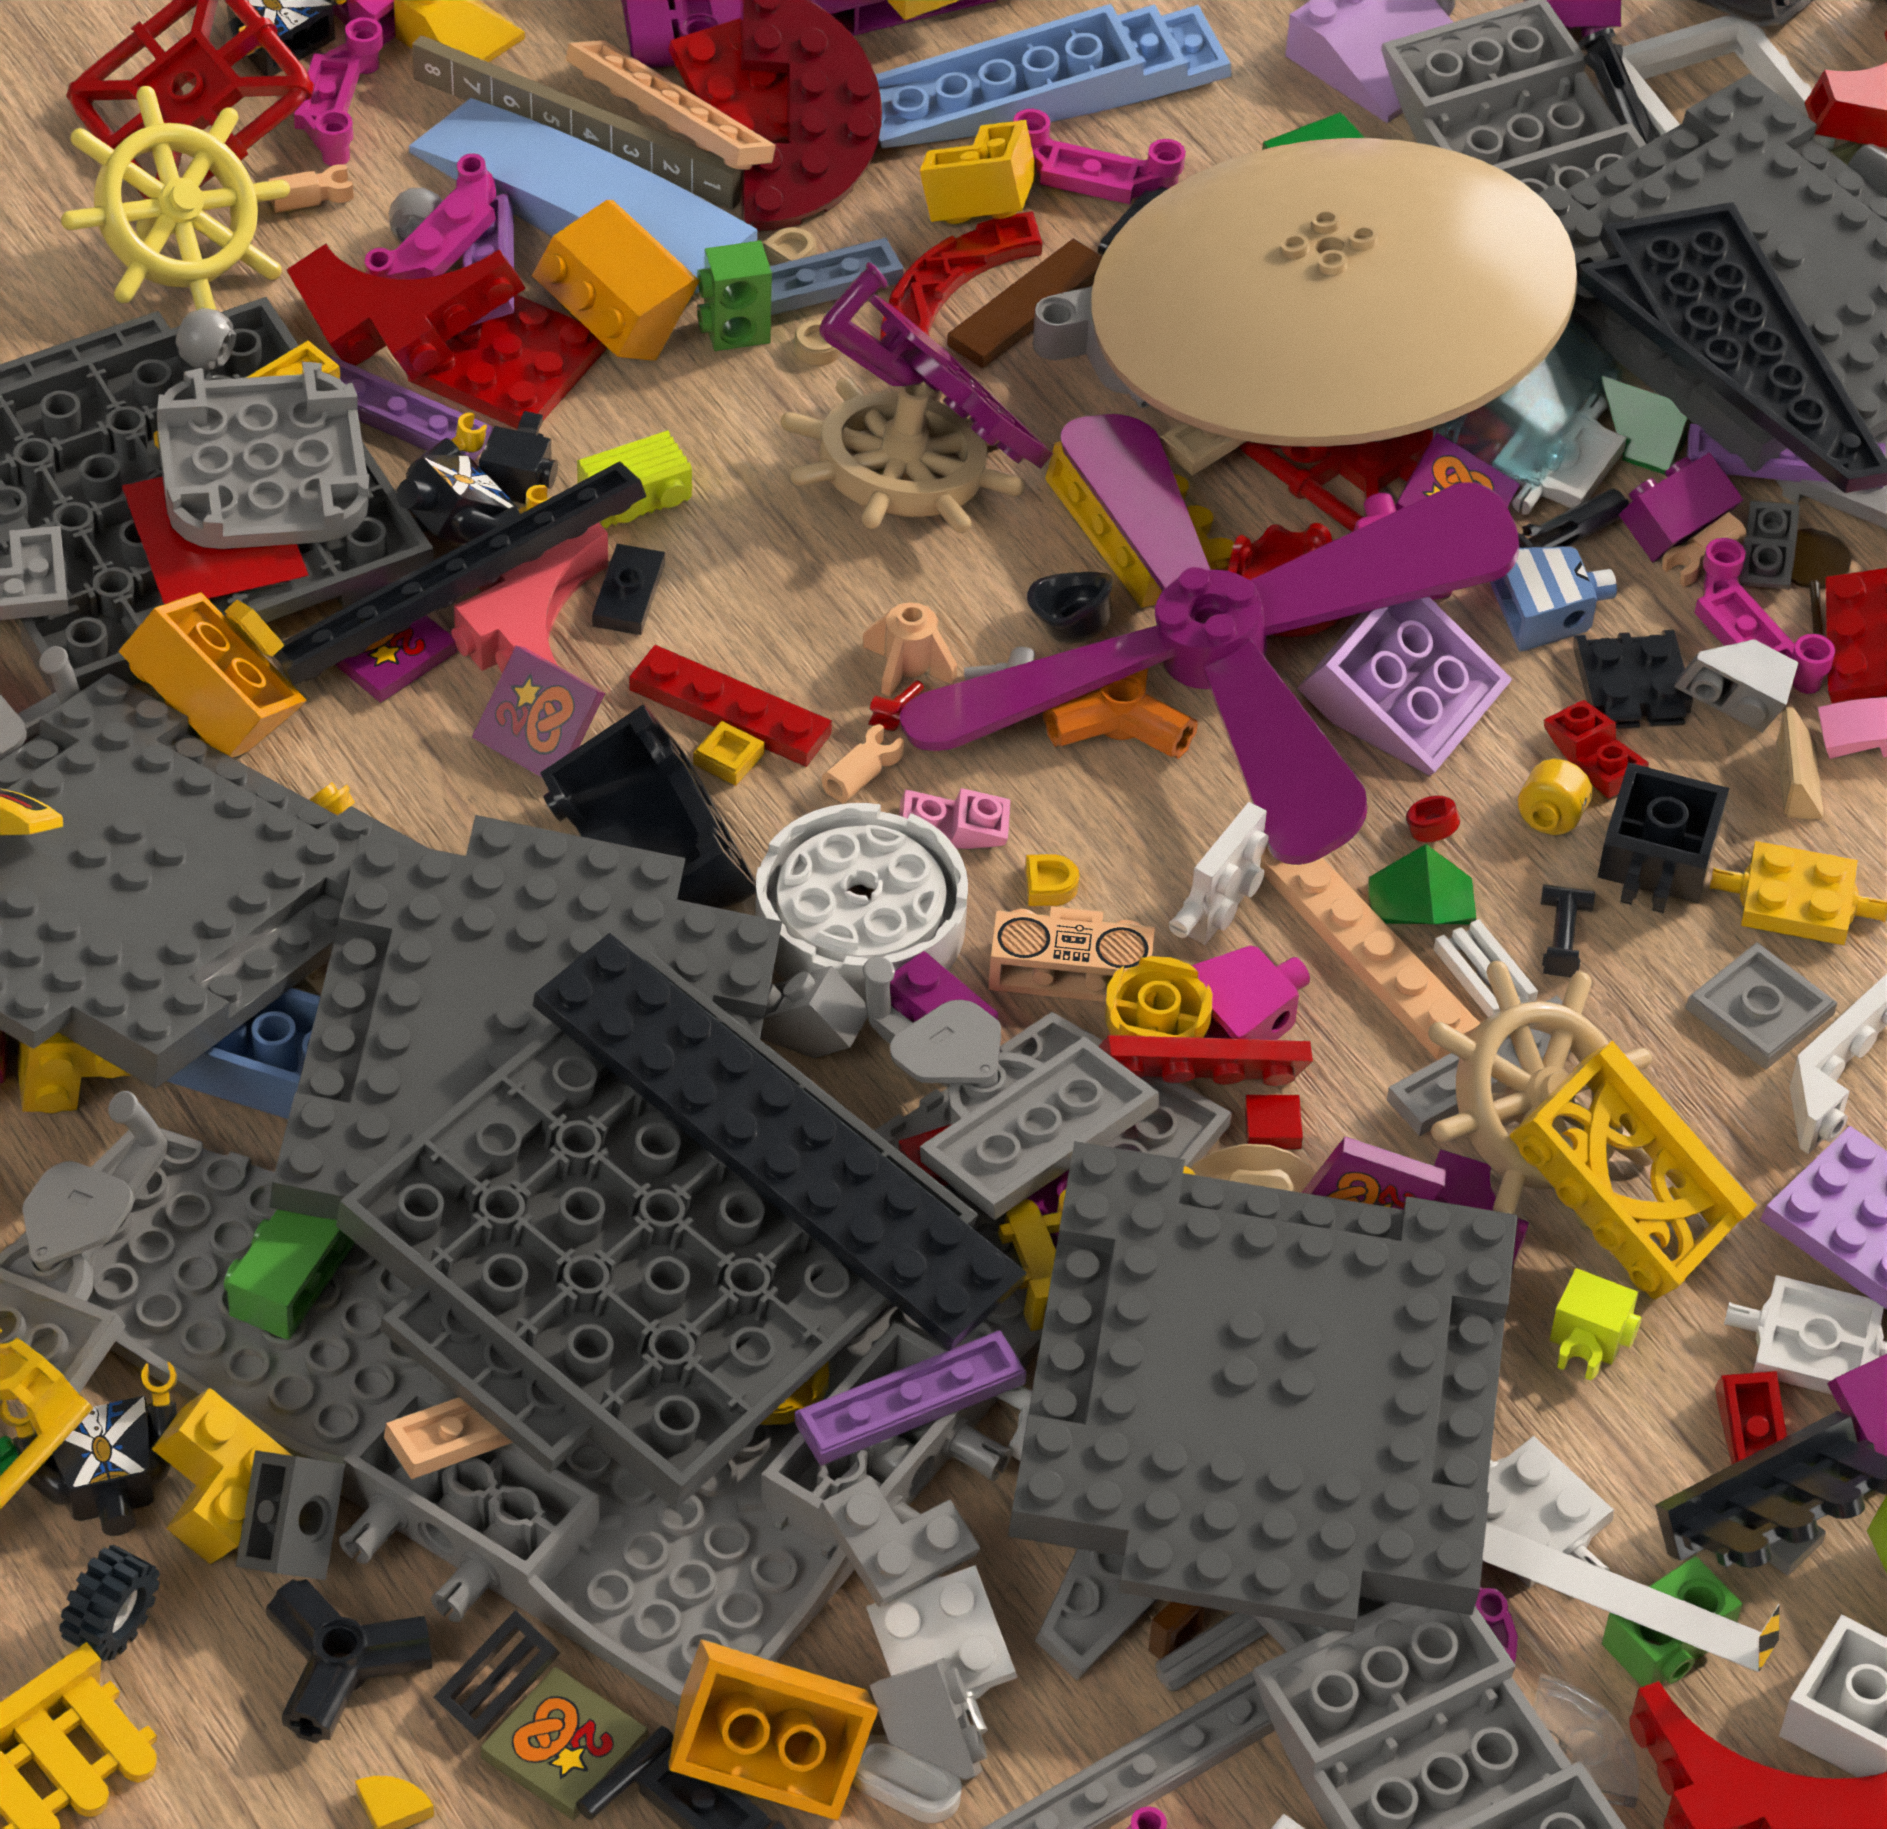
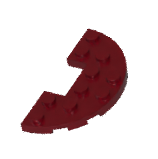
M740 0L741 70L787 73L788 143L771 142L776 145L772 163L752 165L751 169L741 170L742 221L756 228L757 232L779 230L799 225L802 219L822 210L825 213L828 212L853 191L854 185L870 166L876 150L882 124L881 93L873 67L860 44L836 18L810 0Z

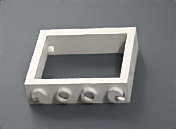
M1727 15L1622 47V61L1656 138L1680 124L1644 79L1732 52L1737 54L1758 80L1808 117L1804 102L1812 91L1811 87L1802 81L1790 66L1787 58L1780 54L1769 41L1763 29L1752 22L1733 15ZM1597 82V88L1604 95L1599 82ZM1815 134L1813 137L1815 141L1828 151L1834 148L1836 138Z

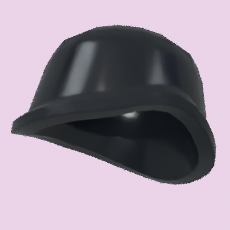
M1074 572L1046 576L1036 580L1029 587L1027 592L1028 604L1052 638L1067 643L1084 642L1097 636L1110 623L1112 612L1110 592L1113 588L1114 580L1110 574L1101 572Z

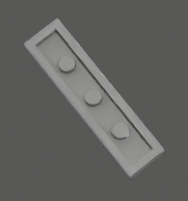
M1555 996L1546 1002L1562 1005L1563 1001L1558 996ZM1530 1029L1543 1061L1551 1035L1540 1030ZM1508 1035L1496 1054L1521 1069L1512 1041ZM1453 1053L1388 1088L1387 1101L1419 1136L1430 1131L1434 1123L1459 1114L1456 1099V1073L1459 1057ZM1491 1077L1492 1094L1506 1089L1507 1086Z

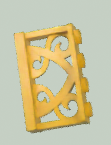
M1612 1040L1587 1055L1573 1069L1574 1071L1509 1136L1519 1147L1520 1154L1525 1161L1536 1167L1555 1188L1556 1194L1562 1203L1577 1213L1592 1230L1595 1240L1603 1248L1609 1250L1628 1271L1631 1281L1652 1299H1657L1678 1288L1698 1264L1739 1221L1745 1219L1757 1204ZM1585 1085L1595 1094L1589 1111L1580 1105L1569 1102ZM1558 1116L1571 1117L1585 1126L1584 1131L1578 1128H1570L1561 1133L1571 1139L1573 1149L1552 1127L1554 1119ZM1622 1125L1629 1132L1630 1136L1622 1135L1612 1128L1618 1130ZM1606 1143L1624 1150L1642 1147L1651 1157L1653 1163L1650 1171V1181L1657 1202L1636 1200L1613 1192L1607 1167ZM1665 1175L1673 1182V1184L1676 1187L1671 1186L1667 1188ZM1700 1213L1709 1225L1693 1241L1691 1231L1685 1219ZM1669 1222L1678 1240L1677 1256L1672 1261L1661 1251V1249L1668 1245L1670 1240V1232L1666 1224ZM1649 1235H1654L1659 1239L1661 1243V1249L1654 1243V1241L1649 1237Z

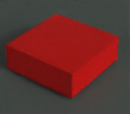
M1246 1094L1244 1108L1247 1144L1271 1145L1281 1149L1302 1148L1303 1132L1300 1095Z

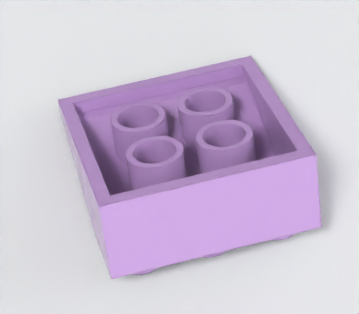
M1310 0L1290 14L1285 56L1388 123L1403 113V110L1387 71L1381 51L1382 43L1450 24L1453 21L1436 0Z
M1425 597L1363 612L1297 689L1334 725L1431 776L1512 681V678L1430 597Z

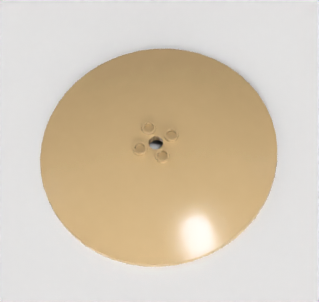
M1338 138L1306 141L1276 146L1221 162L1170 187L1145 205L1118 232L1101 259L1095 274L1091 293L1092 320L1098 345L1105 360L1117 377L1133 393L1148 404L1178 421L1225 437L1261 444L1323 447L1361 444L1419 432L1454 420L1504 394L1524 379L1545 359L1558 342L1569 322L1575 303L1577 286L1575 254L1568 233L1548 204L1527 185L1507 172L1482 160L1456 151L1402 140Z

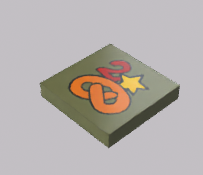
M555 1666L480 1747L481 1759L575 1821L581 1814L576 1807V1801L648 1738V1728Z

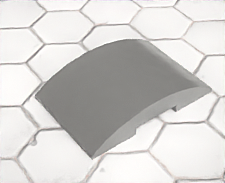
M1528 0L1382 43L1381 51L1393 88L1418 143L1456 151L1482 160L1507 172L1527 185L1536 194L1554 184L1565 191L1646 144L1632 123L1621 126L1584 72L1586 64L1583 57L1585 55L1547 0Z
M1390 1602L1357 1618L1354 1632L1334 1629L1253 1669V1677L1275 1731L1304 1789L1328 1829H1626L1581 1761L1571 1765L1512 1678L1516 1665L1476 1607L1474 1608L1473 1615Z

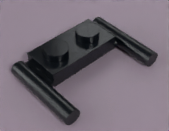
M660 1726L576 1801V1807L579 1812L588 1820H592L632 1783L636 1782L639 1784V1793L682 1829H786L779 1821L771 1820L767 1817L766 1813L741 1792L670 1771L669 1761L674 1735L664 1726Z

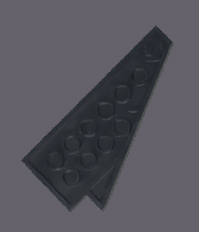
M1734 202L1602 225L1599 240L1610 259L1581 264L1577 274V281L1581 286L1669 354L1676 365L1692 372L1843 493L1887 485V459Z

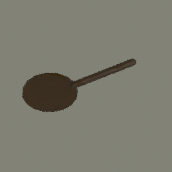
M1808 528L1798 529L1791 582L1797 586L1810 588L1813 634L1823 636L1820 589L1826 588L1825 577L1848 574L1852 559L1848 548L1839 538L1826 531Z

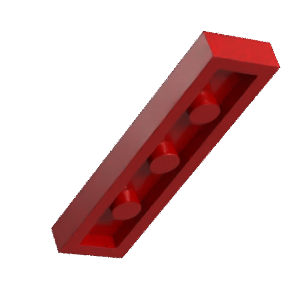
M656 644L629 676L630 691L715 728L723 721L763 741L764 749L805 767L810 764L832 734V720Z
M1108 1035L1098 1046L1140 1079L1144 1076L1163 1077V1081L1167 1083H1183L1193 1078H1213V1082L1216 1084L1228 1085L1241 1082L1244 1079H1261L1265 1085L1281 1086L1293 1082L1313 1062L1310 1041Z

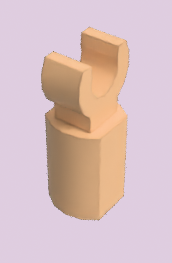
M333 165L319 174H316L315 170L268 179V181L285 180L290 186V193L287 197L270 200L274 214L320 206L321 201L325 200L343 203L354 199L353 183L348 181L346 165Z
M1730 512L1723 514L1691 537L1686 546H1675L1666 551L1663 556L1662 569L1668 572L1674 566H1686L1680 572V584L1683 587L1692 585L1697 581L1700 569L1703 568V560L1708 543L1716 538H1730L1740 544L1744 543L1747 533L1743 523Z
M880 724L871 727L866 733L864 744L859 743L822 775V786L825 792L844 804L881 772L882 766H891L901 760L904 754V740L899 737L890 745H881L884 737V727Z

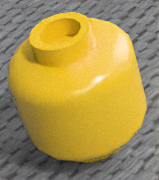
M1560 759L1544 760L1532 769L1518 795V810L1522 818L1533 829L1549 835L1566 834L1578 825L1592 799V785L1588 776L1577 765Z

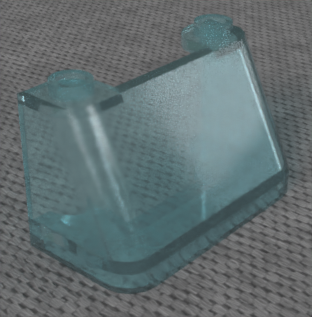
M1570 317L1558 342L1545 359L1524 379L1504 394L1480 408L1454 420L1434 426L1433 437L1436 433H1439L1503 474L1538 487L1550 470L1557 472L1560 468L1567 447L1566 444L1561 443L1563 430L1586 399L1592 394L1598 395L1597 401L1600 396L1605 399L1606 394L1601 376L1621 382L1622 370L1617 368L1618 361Z

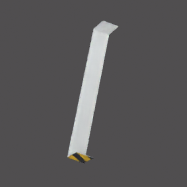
M1486 1522L1483 1561L1756 1672H1760L1779 1641L1780 1604H1778L1762 1632H1759Z

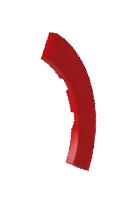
M1034 212L1017 213L1007 218L987 220L976 224V230L957 238L953 235L945 238L926 251L908 268L891 292L889 304L929 336L935 317L941 307L963 284L975 276L1004 263L1042 255L1043 242ZM884 316L883 319H882L881 325H882V324L886 321V319H887L885 316ZM882 329L880 331V341L886 335Z

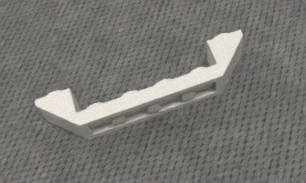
M1887 974L1798 1054L1790 1084V1093L1799 1148L1807 1154L1824 1139L1827 1142L1833 1141L1847 1122L1848 1116L1844 1114L1849 1090L1836 1081L1842 1074L1846 1063L1855 1055L1858 1058L1863 1057L1875 1043L1878 1033L1887 1026Z

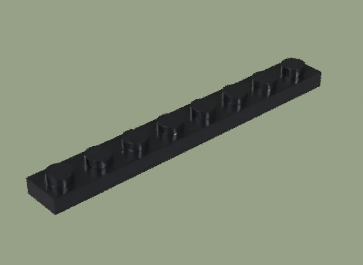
M619 461L282 641L284 646L271 657L273 663L293 686L302 681L315 679L325 669L341 660L363 653L369 645L392 633L406 630L414 621L435 610L449 607L457 598L479 586L495 582L505 572L524 562L538 559L546 550L567 539L581 536L589 527L610 516L624 513L632 504L647 497L642 482Z

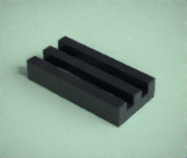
M515 1610L433 1698L474 1737L480 1740L561 1653ZM520 1630L526 1637L467 1700L459 1706L454 1701L456 1697ZM537 1646L540 1651L474 1720L471 1715Z

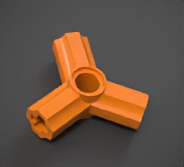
M1149 667L1105 685L1099 690L1086 693L1043 711L1047 735L1054 747L1064 746L1104 734L1116 740L1136 738L1177 759L1189 749L1190 743L1197 733L1198 720L1146 694Z

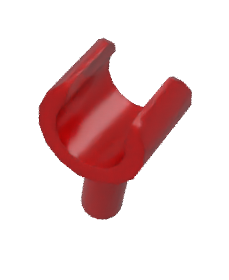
M918 680L914 681L893 700L875 695L870 704V710L874 712L868 721V725L875 726L880 724L885 730H897L903 707L924 690L923 683Z

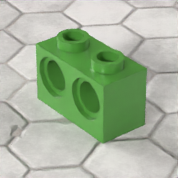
M762 241L704 248V269L697 270V278L700 280L698 284L701 298H704V304L697 305V318L701 333H709L714 351L771 343L772 271Z
M1694 1556L1649 1586L1652 1589L1738 1622L1743 1603L1697 1556ZM1611 1612L1608 1615L1602 1645L1642 1687L1660 1681L1661 1684L1665 1681L1669 1684L1677 1682L1689 1672L1697 1659L1708 1653L1705 1650ZM1646 1640L1657 1641V1642L1661 1643L1662 1645H1655V1644L1649 1643V1642L1646 1641Z

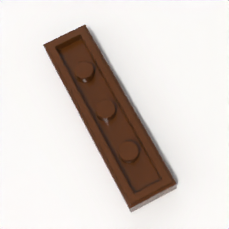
M1071 239L947 334V346L982 369L1033 331L1035 307L1041 299L1092 286L1102 256L1076 239Z

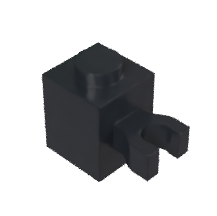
M524 411L517 431L494 426L479 458V467L513 502L526 504V492L530 487L545 485L548 489H552L556 480L558 462L552 459L551 438L544 437V434H539V429L543 423L542 414Z

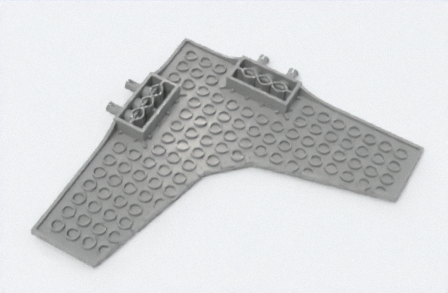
M1050 1012L1001 1045L1000 1052L1024 1054L1045 1063L1083 1037H1086L1096 1046H1099L1103 1040L1057 1014ZM1142 1077L1141 1079L1159 1092V1108L1104 1146L1185 1159L1184 1166L1191 1168L1195 1162L1206 1155L1228 1129L1232 1112L1180 1083H1167L1163 1081V1077ZM948 1088L942 1092L935 1089L920 1100L917 1109L905 1117L898 1114L874 1131L898 1150L899 1140L952 1124ZM162 1128L160 1129L165 1135L168 1144L163 1161L134 1201L129 1214L118 1230L104 1244L90 1264L94 1271L93 1290L87 1302L117 1313L126 1325L110 1348L111 1351L140 1369H143L145 1364L148 1363L149 1375L164 1384L170 1379V1372L168 1370V1362H170L177 1374V1381L173 1390L189 1400H193L210 1387L291 1455L345 1464L340 1495L366 1510L353 1526L339 1538L340 1546L349 1557L353 1558L360 1550L361 1553L356 1558L357 1562L361 1564L368 1563L372 1555L397 1530L458 1568L447 1582L431 1596L433 1606L443 1617L452 1608L454 1611L449 1615V1620L460 1622L464 1614L489 1588L677 1707H679L681 1694L701 1639L777 1662L855 1570L818 1511L822 1501L871 1476L902 1525L920 1515L919 1512L909 1507V1505L947 1460L954 1457L986 1476L987 1479L995 1481L999 1478V1473L996 1472V1469L1003 1473L1012 1455L1010 1448L999 1444L974 1429L999 1400L998 1397L994 1396L822 1466L819 1465L796 1426L795 1421L779 1425L759 1424L754 1430L752 1441L676 1511L591 1439L586 1440L551 1473L545 1470L515 1443H511L411 1480L384 1439L386 1423L459 1397L380 1331L382 1317L413 1290L355 1242L289 1341L229 1316L228 1293L224 1289V1279L233 1261L236 1259L242 1260L251 1248L254 1233L263 1219L270 1220L277 1210L269 1208L275 1172L251 1165L250 1157L232 1151L228 1155H221L203 1149L202 1141ZM128 1130L91 1168L112 1175L136 1140L131 1131ZM951 1185L944 1186L978 1214L974 1230L1023 1269L1013 1242L1002 1244L998 1234L999 1225L1005 1224L1006 1213L994 1220ZM25 1232V1233H24L20 1238H18L16 1241H18V1240H20L21 1238L27 1236V1233ZM1028 1288L1017 1289L954 1348L1000 1330L1025 1369L1039 1352L1043 1330L1030 1331L1023 1314ZM891 1303L828 1361L829 1388L823 1400L946 1352L948 1349Z

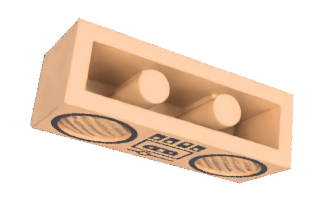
M1051 906L1050 918L1045 915H1036L1027 909H1016L1011 912L997 911L991 950L988 990L1106 1002L1107 985L1114 973L1123 966L1124 972L1131 967L1139 966L1140 958L1152 956L1155 927L1142 926L1133 920H1121L1116 923L1103 922V912L1063 907Z

